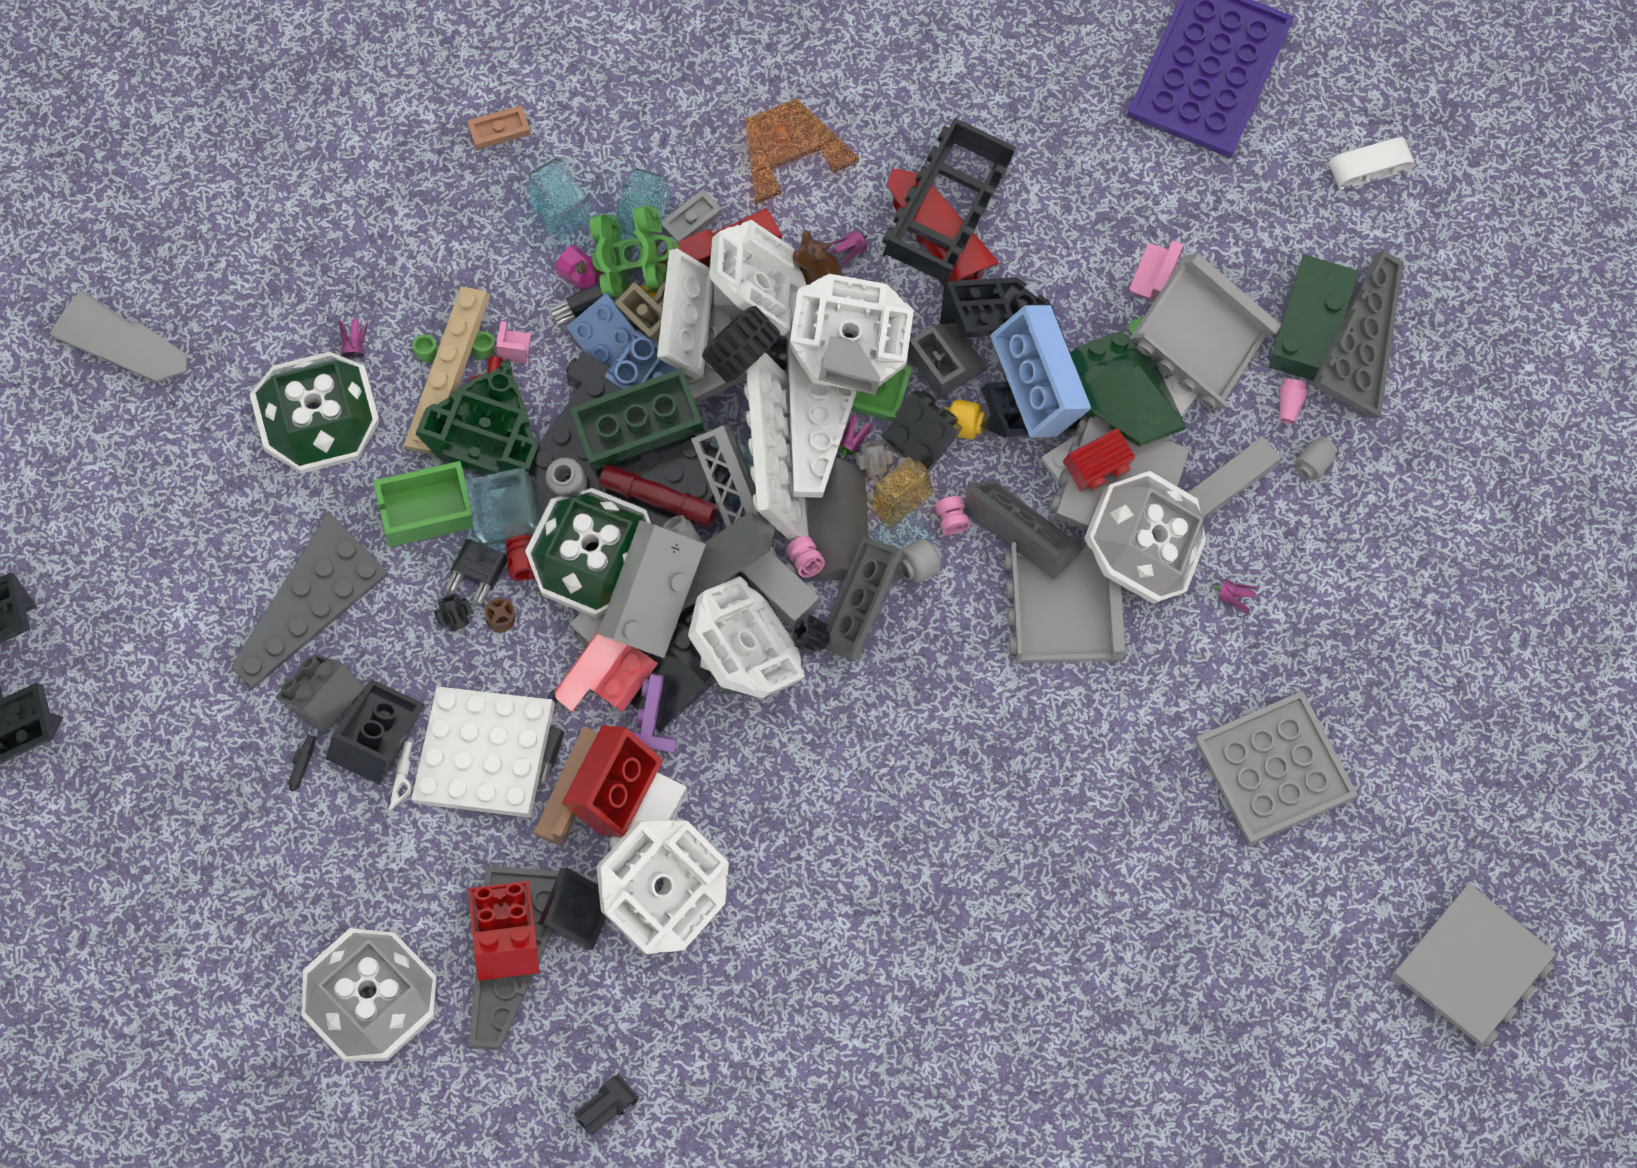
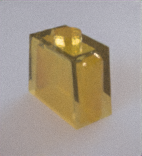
M908 456L874 486L871 509L889 528L893 529L934 493L930 476L924 464L919 461L914 462Z

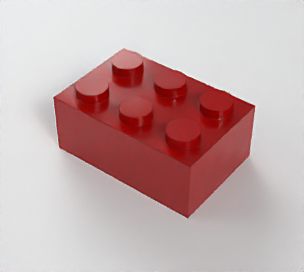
M602 725L562 804L597 834L622 838L631 825L663 759L627 727Z

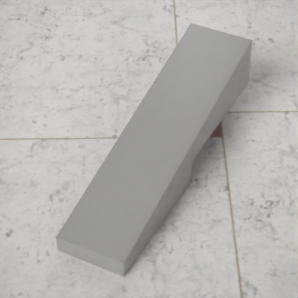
M1263 436L1188 492L1198 499L1203 520L1229 503L1232 497L1278 467L1281 458Z

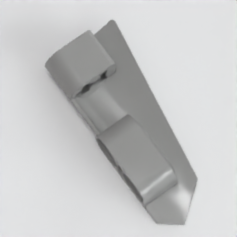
M84 291L79 292L72 299L50 332L52 338L154 382L187 373L186 353L139 322H129Z

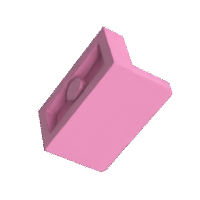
M1172 241L1168 250L1149 243L1129 291L1155 301L1175 270L1183 244Z

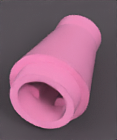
M1295 379L1284 380L1283 385L1280 386L1279 421L1290 424L1296 423L1297 416L1308 394L1306 383Z

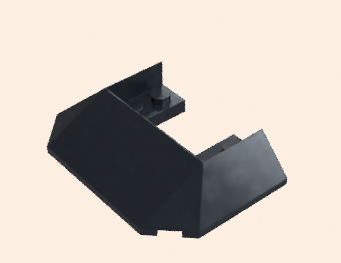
M1017 277L947 281L944 284L940 324L955 323L961 338L990 336L1023 306L1051 305V303L1041 294L1035 296L1024 288L1026 283ZM1009 382L987 383L982 387L981 391L991 415L980 427L1003 438L1029 436ZM1080 420L1075 421L1063 432L1075 431Z
M11 572L0 577V644L30 630L26 612L37 608V605L17 577ZM34 683L4 698L0 687V764L54 739L64 717L50 713L42 684Z

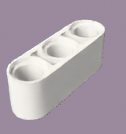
M1403 137L1348 151L1333 157L1328 162L1340 190H1344V187L1348 185H1353L1354 187L1371 182L1370 179L1376 177L1382 179L1397 174V171L1404 169L1407 172L1415 166L1413 156Z

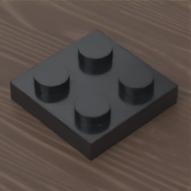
M567 867L560 868L538 924L586 950H593L606 919L600 908L599 886Z

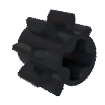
M451 594L438 601L440 609L434 611L441 627L447 626L450 631L459 630L467 626L470 622L468 616L474 614L469 600L467 601L466 597L460 599L458 594Z
M809 615L807 621H798L792 632L793 639L796 641L794 646L810 655H813L815 649H824L830 637L828 630H826L828 624Z

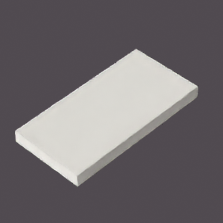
M676 248L669 250L657 358L676 369L682 368L686 375L696 380L703 378L705 360L702 357V353L707 346L714 282L709 278V267Z

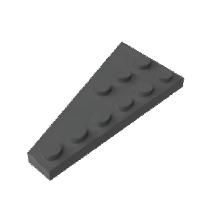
M1385 250L1375 253L1312 383V386L1373 419L1381 417L1404 264L1402 260Z
M329 511L231 666L232 670L251 690L388 576V572Z
M486 866L484 886L529 881L538 961L540 963L553 932L539 925L538 922L559 871ZM476 971L469 1048L501 1050L534 974L478 981Z

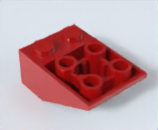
M529 881L468 888L478 981L540 973Z

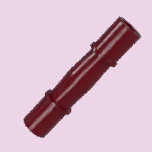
M610 464L604 467L599 479V486L625 495L628 499L633 497L651 506L676 513L677 516L683 515L685 519L706 527L712 525L718 507L716 504L692 496L688 492L683 494L663 484L641 478L638 473H631Z

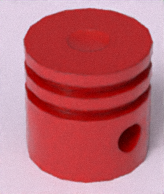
M518 535L505 542L508 572L512 580L536 579L525 552L533 535Z

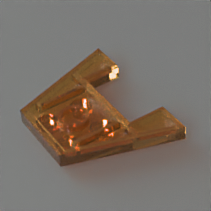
M797 98L745 119L755 205L781 194V188L771 171L772 169L821 150L833 173L859 163V157Z

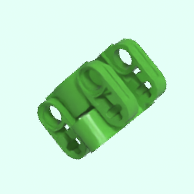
M645 205L633 208L636 230L633 233L637 237L626 240L621 239L620 224L616 216L602 214L590 217L591 234L594 241L597 242L592 262L598 271L605 272V274L600 275V288L603 295L608 293L611 298H619L630 287L628 273L631 271L643 270L648 292L657 293L659 287L666 282V263H668L669 250L679 249V245L672 237L657 235V233L662 231V221L656 207ZM665 241L668 250L665 255L660 256L658 246L661 242ZM638 247L640 257L634 262L631 259V251L633 248Z

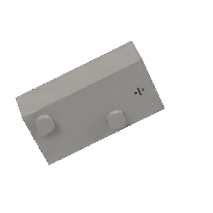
M640 520L598 634L664 658L706 544Z

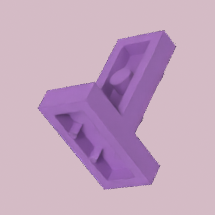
M652 673L650 674V679L644 678L641 696L646 697L645 708H639L636 726L641 727V731H630L649 748L675 752L678 738L654 734L664 675Z

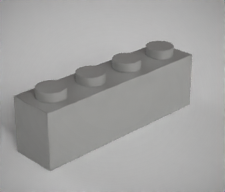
M770 547L768 553L735 574V576L744 579L748 583V587L764 597L772 610L793 629L798 621L807 619L819 607V592L811 583H804L798 577L797 571L791 564L787 562L782 563L776 557L775 550Z

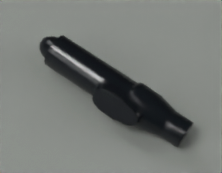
M307 735L305 742L301 748L297 749L292 763L295 766L288 782L289 790L292 792L300 787L308 763L312 758L314 744L317 739L312 735Z

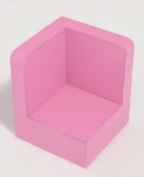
M501 321L496 345L497 357L502 358L504 361L509 359L511 362L527 364L531 333L508 331L507 322Z

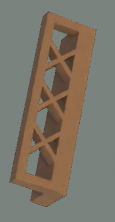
M583 726L533 832L535 836L562 847L576 817L573 812L562 804V801L598 732Z

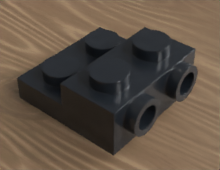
M922 390L921 392L912 391L895 413L897 417L882 435V438L924 474H928L963 427L957 423L958 418L947 409H940L935 404L936 399L928 392Z

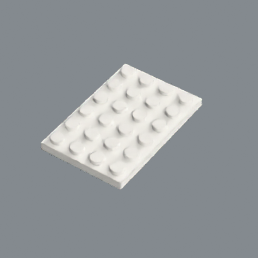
M764 353L745 371L747 383L744 385V391L749 401L750 409L746 413V418L752 434L748 444L754 460V466L751 467V477L756 486L753 504L757 512L774 525L787 540L792 541L797 537L809 535L806 498L793 497L788 375Z

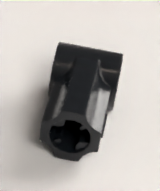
M617 1074L599 1089L595 1097L576 1111L574 1116L586 1132L592 1136L616 1115H623L625 1113L623 1110L630 1104L634 1106L638 1102L639 1096L622 1076Z

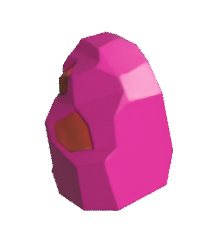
M575 245L568 246L560 255L555 265L556 273L580 290L589 288L597 283L600 286V275L603 272L598 271L594 267L592 258Z

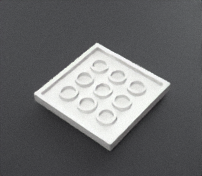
M436 687L411 799L413 803L531 818L555 706L553 700Z

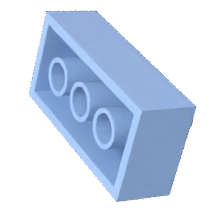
M1051 305L1023 306L990 335L1030 438L1057 437L1091 409Z

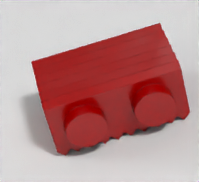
M1116 428L1068 453L1062 462L1080 491L1087 488L1093 491L1106 483L1105 479L1109 476L1114 475L1115 478H1118L1130 471L1131 468L1129 466L1134 461L1135 455L1132 453L1120 430Z

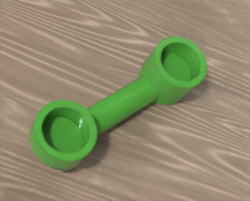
M478 332L469 356L473 355L475 359L479 360L489 357L495 348L494 337L488 332ZM419 335L412 343L413 352L418 359L424 362L435 360L439 346H436L435 339L432 336Z

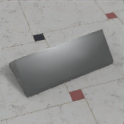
M835 458L823 497H807L809 537L812 538L816 545V550L821 553L825 560L823 569L811 577L812 581L844 580L862 537L869 538L865 469L860 470L858 465Z
M994 479L971 483L967 487L964 511L1010 546L1011 542H1016V551L1051 578L1055 579L1084 549Z
M749 512L704 543L706 546L682 610L696 602L697 597L705 590L724 583L768 553L775 526L767 519Z
M865 536L862 537L826 621L828 624L826 630H828L830 637L828 644L824 648L825 650L859 664L906 554L903 550Z

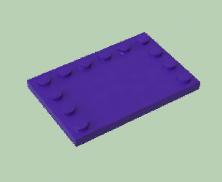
M1179 0L1128 109L1127 117L1232 159L1292 25L1294 16L1254 0Z

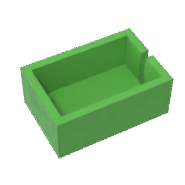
M461 461L373 480L388 547L475 528L474 514Z

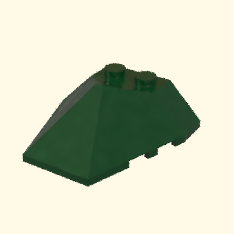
M1120 331L1077 346L1070 353V356L1091 406V409L1086 414L1092 418L1097 415L1110 423L1108 428L1111 430L1118 428L1124 438L1138 447L1185 430L1186 425L1156 362L1151 357L1139 352L1136 348L1137 345L1127 334Z

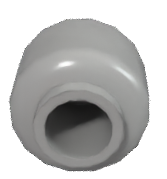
M567 457L559 458L548 467L546 483L557 497H573L585 490L587 476L581 465L574 459Z
M921 539L901 549L906 555L899 572L905 580L920 583L939 572L942 553L936 544H931Z

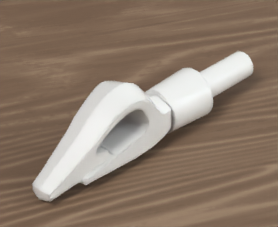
M404 742L401 759L397 760L396 777L388 811H391L412 792L413 786L407 779L411 764L408 761L412 746L411 742ZM405 785L407 791L399 797L398 792L401 786Z

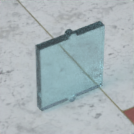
M911 505L868 531L874 540L898 549H903L921 539L931 544H938V541L927 528L928 523L922 521Z

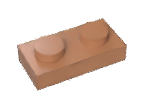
M522 105L467 120V126L475 150L530 135V128Z

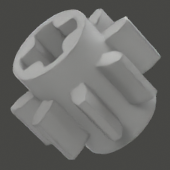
M882 441L865 442L861 445L862 452L855 453L860 470L865 469V474L869 476L884 474L887 472L886 464H893L892 451L889 450V446L884 447Z

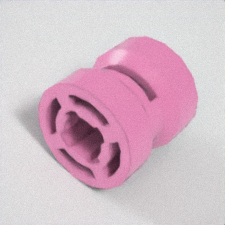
M950 496L938 501L934 505L937 515L941 517L940 526L944 535L963 532L971 526L968 516L964 514L963 509L965 505L961 496Z
M797 537L788 544L786 553L791 562L795 563V568L801 577H812L823 569L825 560L821 553L816 550V545L811 537Z

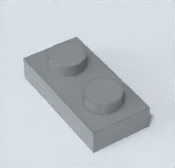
M702 189L662 220V231L679 242L695 235L722 214V208Z

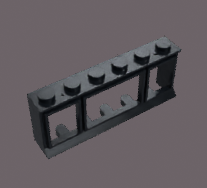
M954 118L950 127H943L937 140L941 144L939 147H932L926 160L930 162L929 166L921 167L915 180L919 183L917 188L911 186L904 202L908 203L906 208L900 206L893 220L894 223H897L895 228L889 227L882 240V243L886 244L882 256L888 255L939 280L943 287L957 265L1016 150L1015 146L957 118ZM954 144L995 163L985 183L944 164ZM938 173L979 193L954 240L913 220ZM907 230L948 249L944 260L902 241Z

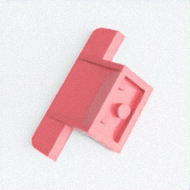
M598 630L555 689V698L573 712L590 688L623 712L643 685L644 678L647 679L658 663L635 647L598 634Z

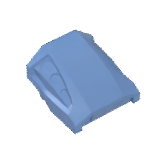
M637 330L603 378L620 389H625L678 369L657 358L659 343H655Z

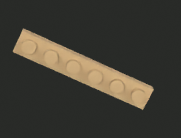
M460 287L404 446L409 450L434 455L416 436V430L425 408L434 403L437 405L449 398V394L458 389L490 299L487 291Z

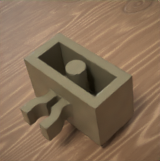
M634 282L619 297L615 304L655 343H659L666 282L659 287L656 296L653 298Z

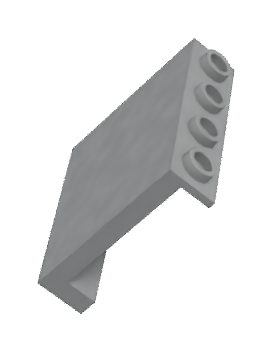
M1199 253L1183 257L1130 339L1137 345L1136 348L1139 352L1157 361L1158 367L1163 372L1172 374L1177 378L1179 385L1183 389L1196 394L1203 406L1210 410H1217L1229 407L1230 404L1225 399L1266 336L1276 334L1281 324Z
M1089 415L1086 419L1081 417L1075 434L1079 435L1077 444L1072 443L1068 453L1113 431L1108 428L1110 423L1097 415L1094 418ZM1124 438L1135 455L1134 461L1129 466L1131 470L1118 478H1115L1114 475L1109 476L1105 479L1106 483L1093 491L1090 488L1080 491L1068 470L1064 468L1058 480V485L1062 486L1059 495H1054L1049 506V511L1053 512L1050 523L1054 524L1059 518L1088 530L1104 487L1148 471L1178 486L1190 449L1164 438L1140 447ZM1152 531V535H1153L1154 539L1156 540V535H1155L1154 532Z
M1011 542L1009 553L1004 554L1005 571L1010 570L1011 580H1006V597L1012 598V608H1008L1007 617L1008 626H1014V636L1009 637L1010 654H1015L1016 663L1123 661L1126 650L1121 585L1103 575L1093 550L1089 547H1083L1082 552L1053 579L1016 551V542Z
M1468 883L1397 968L1390 980L1398 987L1402 984L1408 987L1477 1044L1474 1048L1478 1050L1482 1044L1489 1047L1499 1034L1495 1029L1499 1023L1503 1021L1507 1024L1518 1010L1514 1005L1520 998L1526 1001L1537 988L1532 984L1538 976L1544 979L1555 965L1551 960L1556 955V952Z

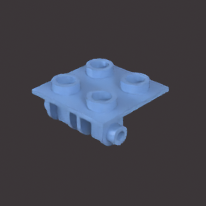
M605 293L566 328L585 353L610 367L635 334L636 329L622 313V310L615 304L619 298H611L608 293Z

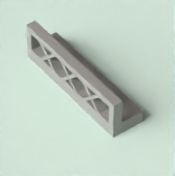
M723 425L691 438L726 528L733 524L731 516L736 517L734 520L736 522L743 517L742 513L744 510L746 514L752 512L763 517L754 508L753 495L756 494V488L731 425ZM713 436L716 437L719 445L716 457L705 453L701 441ZM721 455H723L725 462L720 460ZM708 460L713 461L712 467L710 466ZM718 464L728 468L730 472L727 485L717 482L714 472ZM733 482L736 487V490L731 488ZM719 487L724 489L723 495L721 494ZM729 492L740 497L742 503L738 513L727 509L725 500Z

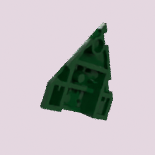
M509 359L501 363L500 367L488 374L486 372L450 393L449 398L437 405L434 403L425 408L416 430V436L440 460L449 463L461 461L463 468L496 479L528 473L538 448L536 439L533 437L529 426L530 420L518 384L515 383L512 374V366Z

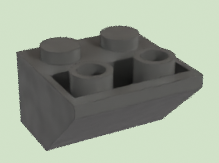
M955 323L933 325L909 341L908 357L939 399L988 369L966 338L960 337Z
M314 653L303 661L301 669L293 678L287 680L282 685L281 691L275 698L310 726L326 732L365 687L343 663Z

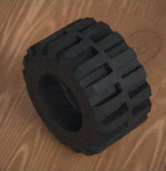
M756 305L751 306L730 322L705 347L702 357L727 383L738 378L776 342L780 331Z

